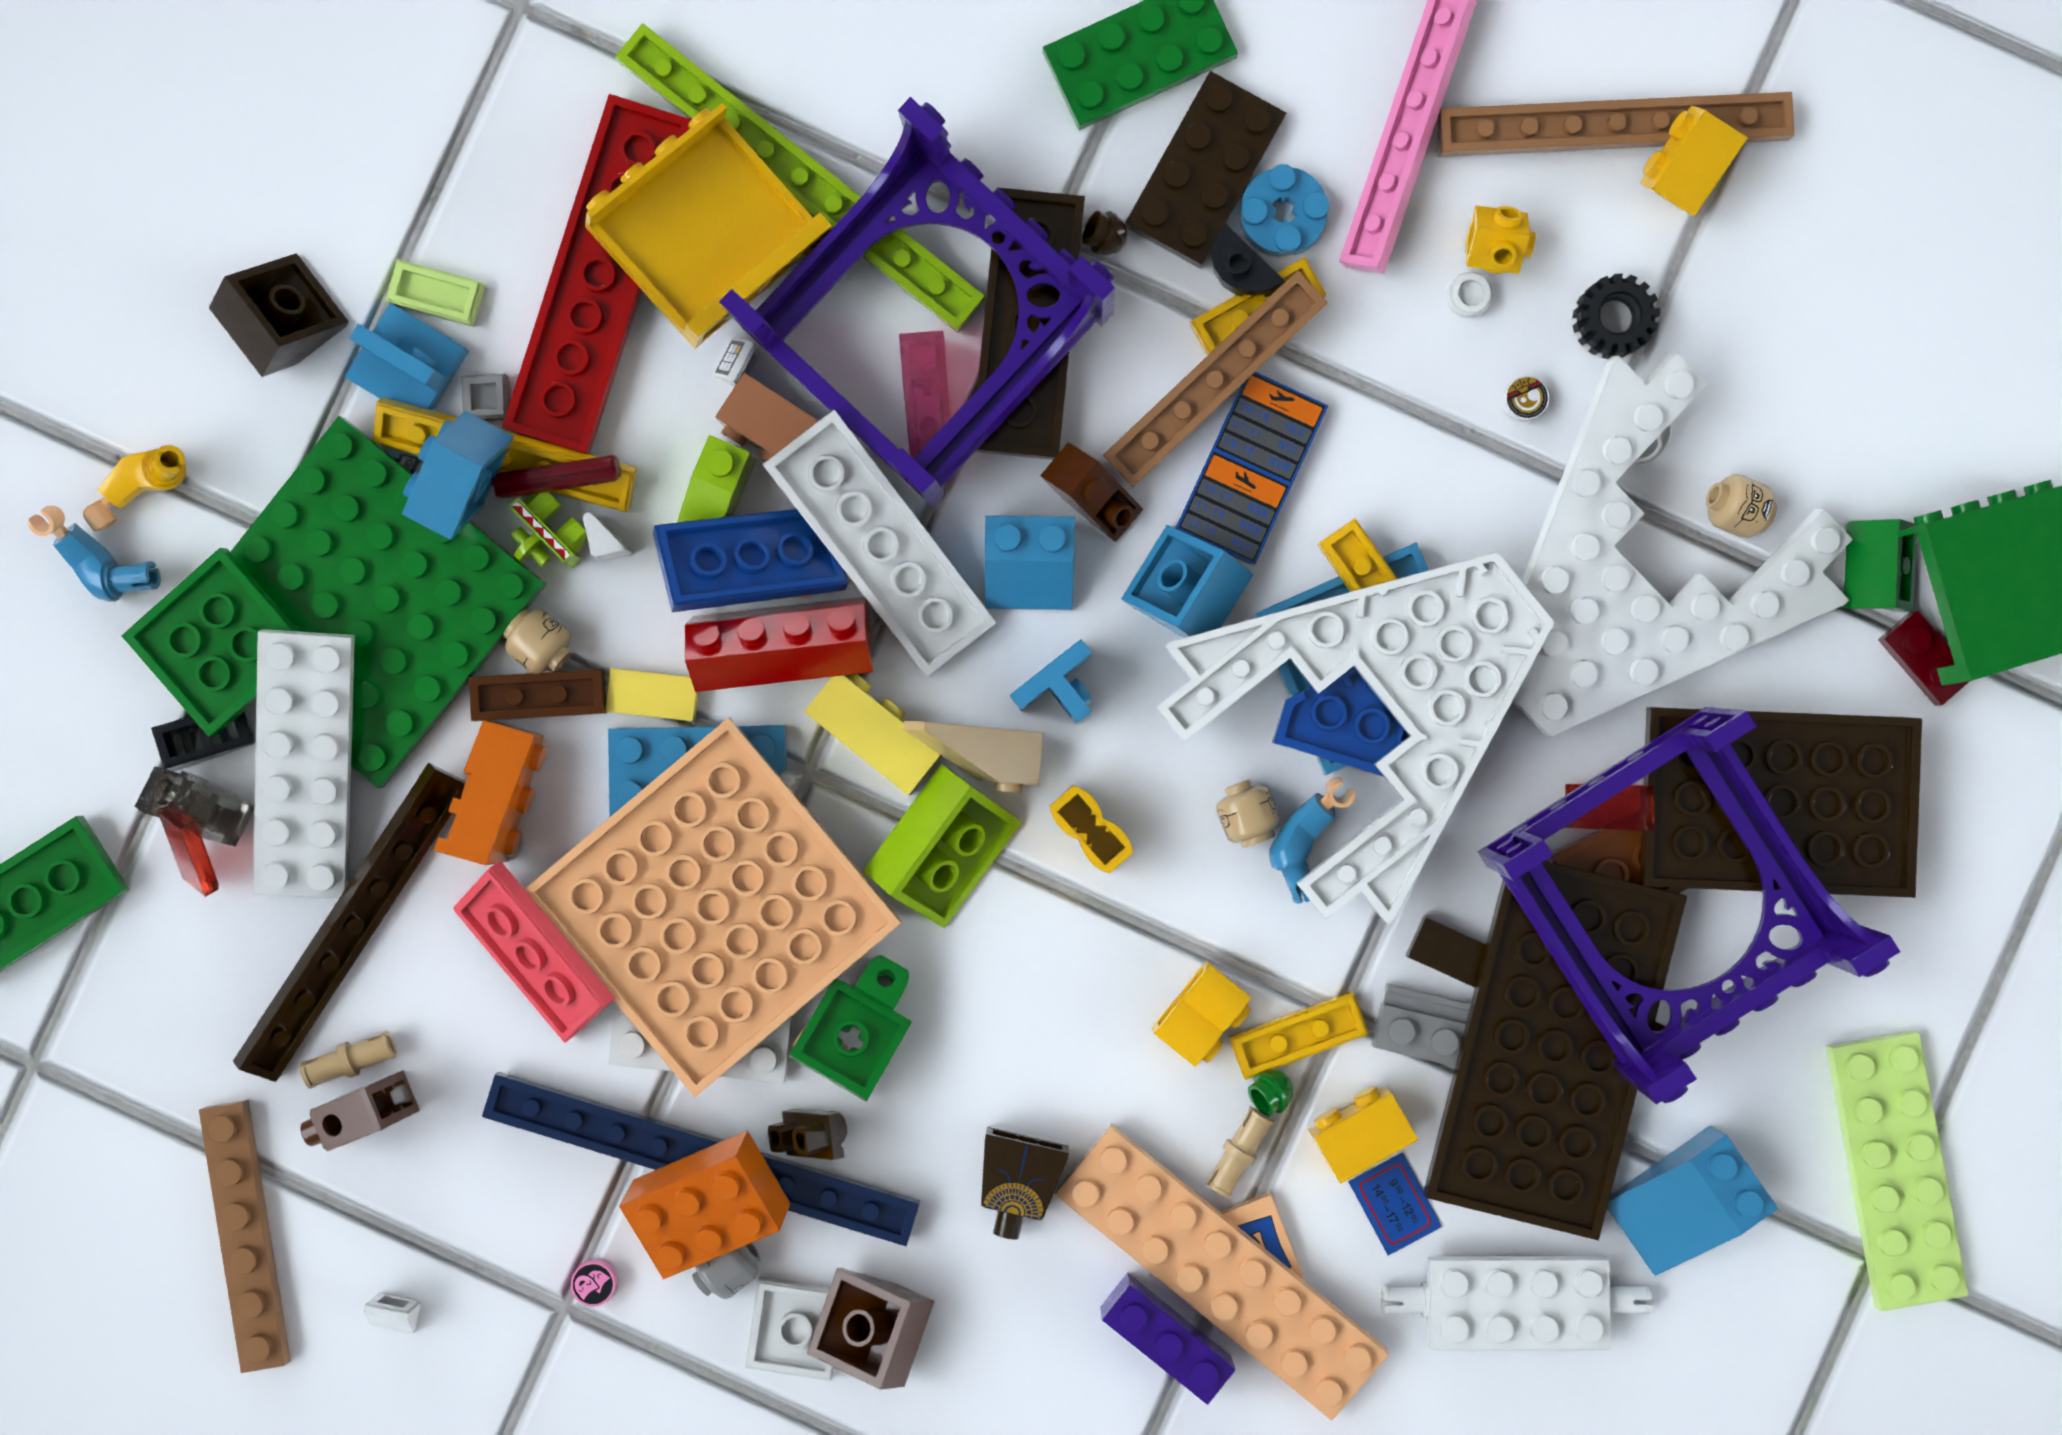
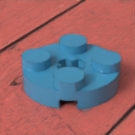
M1285 164L1277 165L1273 169L1259 174L1246 188L1240 206L1243 233L1251 245L1269 256L1279 257L1280 255L1303 253L1316 243L1325 228L1329 210L1328 198L1318 181L1307 172ZM1281 202L1284 204L1288 202L1293 206L1291 212L1295 218L1291 222H1287V218H1284L1283 223L1277 221L1274 218L1277 211L1273 206L1275 203Z

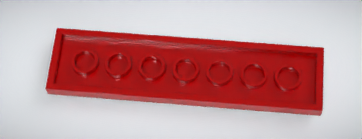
M608 95L503 421L502 428L506 431L555 444L580 453L590 454L642 290L585 228L586 212L589 211L586 206L601 191L607 190L611 193L622 184L621 177L634 164L641 162L643 165H646L656 157L654 153L656 148L669 136L675 135L678 139L690 129L688 124L692 119L619 96Z

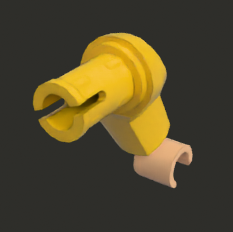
M165 445L159 449L131 454L121 458L97 489L104 497L84 509L83 517L93 531H102L117 521V518L109 509L111 506L115 505L123 509L144 491H167L177 487L186 476L183 452L173 445Z

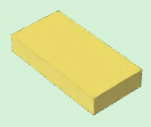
M610 668L605 712L695 721L698 692H695L689 676Z

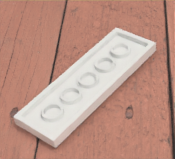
M835 410L829 412L762 464L927 677L996 624V621Z
M269 629L258 631L253 853L254 895L339 899L348 886L355 635Z

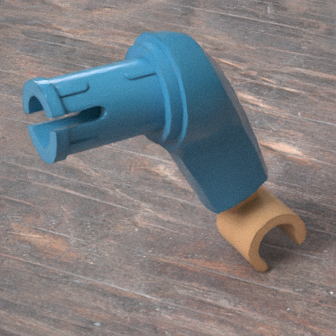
M46 506L40 510V513L48 520L49 524L42 516L37 514L30 517L27 521L28 527L34 534L47 536L53 533L57 537L53 546L74 570L85 588L100 600L116 602L124 593L154 590L160 586V572L158 568H155L156 564L153 561L118 566L108 550L76 523L66 528L63 525L65 515L62 509L57 506Z
M1333 777L1327 782V794L1325 796L1316 793L1302 804L1286 821L1270 847L1269 860L1271 866L1282 871L1292 894L1293 902L1296 904L1303 902L1302 895L1305 902L1310 901L1296 883L1311 872L1306 860L1311 852L1314 840L1335 818L1334 806L1345 808L1350 806L1355 800L1356 793L1353 788L1347 790L1343 796H1334L1335 790L1343 784L1341 777Z

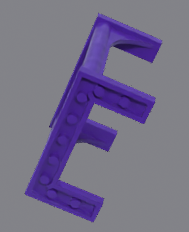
M909 97L898 109L903 126L900 140L888 162L863 196L756 310L732 288L719 303L744 331L830 411L835 410L855 435L934 507L945 495L941 488L1091 327L1096 322L1102 327L1114 314L1115 287L1111 284L1114 276L1099 261L1094 259L1090 264L1082 256L1076 260L1063 248L1057 253L1045 241L1049 236L1039 224L1031 218L1024 222L1013 212L1016 205L1002 190L996 188L992 192L980 181L984 175L970 160L964 158L960 162L950 153L952 146L947 140L949 134L942 126L946 122L942 115L928 102L920 106L912 97ZM936 182L945 184L950 192L949 204L940 213L929 209L926 201L929 187ZM916 193L915 199L919 211L914 215L904 213L902 209L912 205L909 198ZM960 195L964 199L965 208L968 211L971 208L974 209V214L968 219L962 218L956 212L960 202ZM892 216L895 217V220L888 222ZM985 219L991 223L987 228H985ZM939 224L955 227L976 236L990 246L1001 258L1016 288L1019 306L1018 324L1013 343L1000 366L925 447L912 458L903 448L899 450L791 349L784 340L878 241L893 232L907 227ZM996 233L1003 234L1005 237L1004 242L995 244L992 241L993 235ZM1012 245H1014V246L1017 247L1019 250H1010V249H1011ZM1024 262H1031L1029 264L1031 270L1036 272L1042 271L1044 274H1037L1031 278H1026L1019 269ZM1039 285L1053 286L1060 293L1059 300L1049 307H1037L1028 301L1027 296L1032 288ZM1031 316L1038 319H1051L1045 326L1039 322V327L1034 333L1031 332L1027 325ZM1023 341L1029 342L1023 349H1021Z
M1704 707L1477 851L1485 865L1500 874L1613 1050L1617 1059L1613 1060L1612 1063L1621 1077L1656 1105L1662 1101L1663 1103H1670L1682 1097L1688 1091L1687 1085L1697 1080L1683 1059L1698 1052L1701 1048V1042L1714 1034L1721 1036L1732 1031L1740 1024L1739 1018L1750 1011L1758 1012L1772 1006L1779 999L1777 995L1790 986L1800 987L1812 981L1817 976L1816 970L1825 964H1830L1858 977L1863 975L1864 977H1869L1886 969L1890 964L1888 959L1901 952L1890 935L1859 925L1829 894L1804 860L1730 743L1757 727L1747 710ZM1685 751L1751 854L1759 872L1763 902L1761 919L1753 941L1743 956L1729 970L1699 986L1669 990L1651 988L1631 981L1607 963L1596 949L1542 862L1554 856L1545 843V839ZM1773 880L1778 886V888L1774 889ZM1783 899L1784 909L1789 910L1792 908L1795 915L1776 914L1774 910L1776 903ZM1779 925L1792 926L1799 933L1800 940L1792 948H1778L1769 939L1771 929ZM1764 952L1777 957L1774 960L1762 962L1764 966L1758 968L1756 965L1757 957ZM1731 980L1733 986L1723 991V982ZM1612 981L1620 984L1617 989L1612 984ZM1633 993L1639 994L1642 998L1636 1006L1635 1016L1629 1010L1634 1005L1625 999L1627 995ZM1694 999L1697 1003V1008H1689L1682 1017L1681 1004L1687 1000ZM1658 1000H1665L1670 1008L1668 1024L1660 1031H1652L1647 1022L1649 1009Z

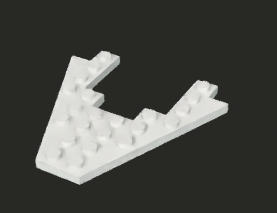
M1670 353L1644 382L1620 356H1611L1606 362L1522 578L1524 585L1553 619L1555 624L1512 702L1547 736H1555L1839 608L1849 601L1823 571L1853 539L1825 509L1815 508L1729 601L1704 575L1696 574L1668 603L1614 547L1645 514L1615 482L1707 386V383L1679 353Z
M1498 552L1171 641L1165 645V648L1191 680L1156 708L1181 740L1185 742L1288 659L1297 667L1317 694L1354 666L1409 735V737L1374 763L1402 800L1296 884L1325 920L1361 892L1384 922L1389 925L1394 921L1555 622Z

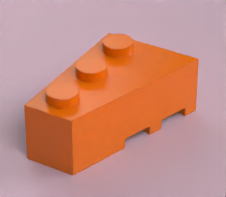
M483 720L463 771L464 774L468 775L461 799L453 798L448 810L449 813L456 814L448 838L438 837L433 851L482 865L496 864L500 860L502 863L508 862L509 855L515 856L522 837V832L517 830L521 814H527L534 797V789L530 788L534 770L540 771L546 756L547 748L542 745L544 735L496 721Z

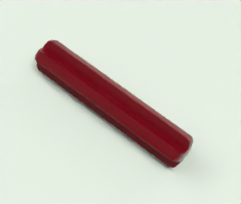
M609 455L500 472L492 479V485L495 495L503 499L614 482L621 476V467L618 458Z

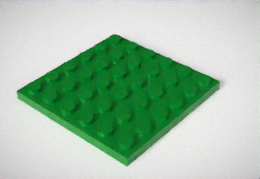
M338 416L230 552L299 631L355 635L351 767L377 788H384L468 684L469 677H473L504 639L503 634L510 622L521 611L529 608L547 583L523 563H520L512 554L471 521L452 540H449L402 515L408 500L407 497L403 496V491L413 473L378 444L374 443L372 439L350 421Z

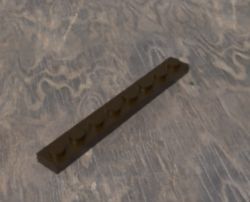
M428 762L237 1053L233 1062L238 1070L273 1082L278 1080L452 813H449L448 810L453 798L461 799L465 785L463 779Z

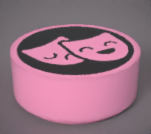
M590 1259L583 1262L575 1270L571 1278V1291L576 1300L583 1305L591 1307L607 1302L616 1291L618 1285V1277L614 1267L602 1259Z

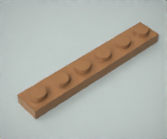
M1297 270L1102 456L1131 487H1134L1328 302Z
M249 1100L204 1107L199 1109V1116L240 1371L245 1373L285 1366L291 1359Z

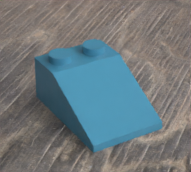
M1711 1126L1705 1128L1610 1195L1607 1207L1655 1276L1742 1235L1779 1209L1727 1134Z

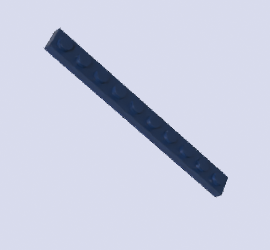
M502 1072L494 1075L482 1117L654 1170L724 1141ZM761 1152L791 1203L788 1211L907 1247L920 1200Z

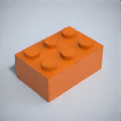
M747 1130L633 1179L619 1208L664 1280L779 1232L791 1203Z

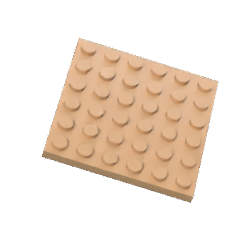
M731 718L723 721L525 888L527 893L614 995L615 999L613 1001L694 1097L699 1095L902 923Z

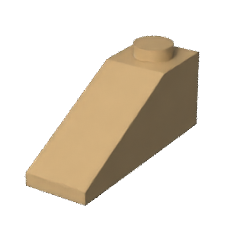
M904 721V730L978 781L995 782V791L1021 793L1022 784L1039 786L1043 732Z

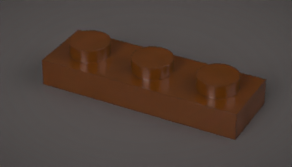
M603 669L469 677L471 721L474 722L607 714L605 712V670Z

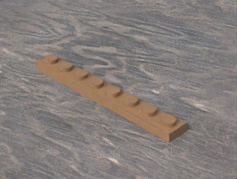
M1792 92L1441 108L1438 114L1440 157L1665 146L1671 137L1669 130L1672 123L1680 113L1688 111L1691 105L1708 111L1748 137L1746 142L1787 141L1795 135Z

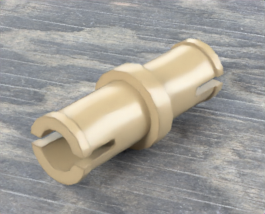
M384 1031L377 1036L352 1045L349 1042L339 1044L336 1051L308 1061H302L300 1063V1072L306 1086L312 1089L319 1084L344 1075L348 1078L357 1076L360 1073V1069L388 1059H394L397 1054L396 1047L390 1033Z
M1252 1106L1249 1107L1248 1113L1232 1140L1227 1139L1223 1145L1225 1152L1210 1178L1207 1179L1206 1185H1209L1212 1190L1224 1197H1231L1232 1191L1248 1165L1253 1166L1257 1159L1255 1152L1270 1126L1274 1123L1270 1116L1262 1114Z

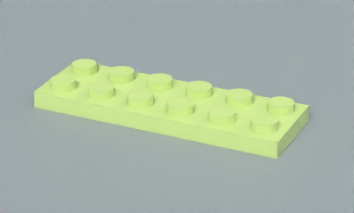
M1908 1031L1826 1046L1874 1307L1880 1311L1968 1296L1920 1034L1915 1031Z

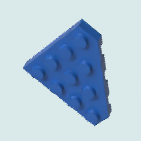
M1353 666L1318 694L1310 686L1284 700L1272 743L1383 776L1374 763L1404 741L1409 735Z

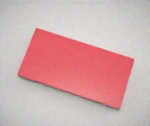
M501 860L491 866L453 907L455 913L563 1042H568L615 999L614 995Z

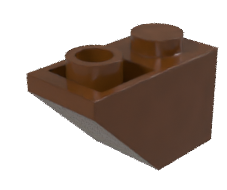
M1069 442L1040 475L1065 502L1115 543L1143 511V508L1098 460Z

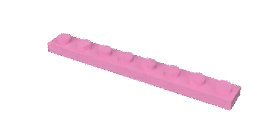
M1428 0L1339 259V262L1346 268L1385 273L1477 0Z

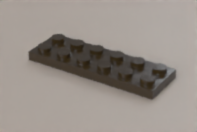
M999 188L1015 203L1014 213L1024 222L1029 218L1033 219L1044 229L1049 236L1045 241L1057 253L1063 248L1076 260L1079 258L1085 196ZM996 233L992 237V241L995 244H1001L1005 240L1004 235L1001 233ZM1012 245V247H1011L1010 250H1019V249H1018L1017 247H1015L1014 245ZM992 248L977 390L995 372L1008 354L1018 324L1019 306L1013 279L1006 265ZM1024 262L1019 269L1026 278H1031L1037 274H1044L1042 271L1036 272L1029 268L1031 262ZM1039 285L1028 292L1027 298L1031 304L1037 307H1049L1059 300L1060 293L1053 286ZM1031 316L1027 325L1031 332L1034 333L1039 327V322L1045 326L1051 319H1038ZM1023 341L1021 349H1023L1029 342ZM1069 352L976 452L1054 460L1059 454Z

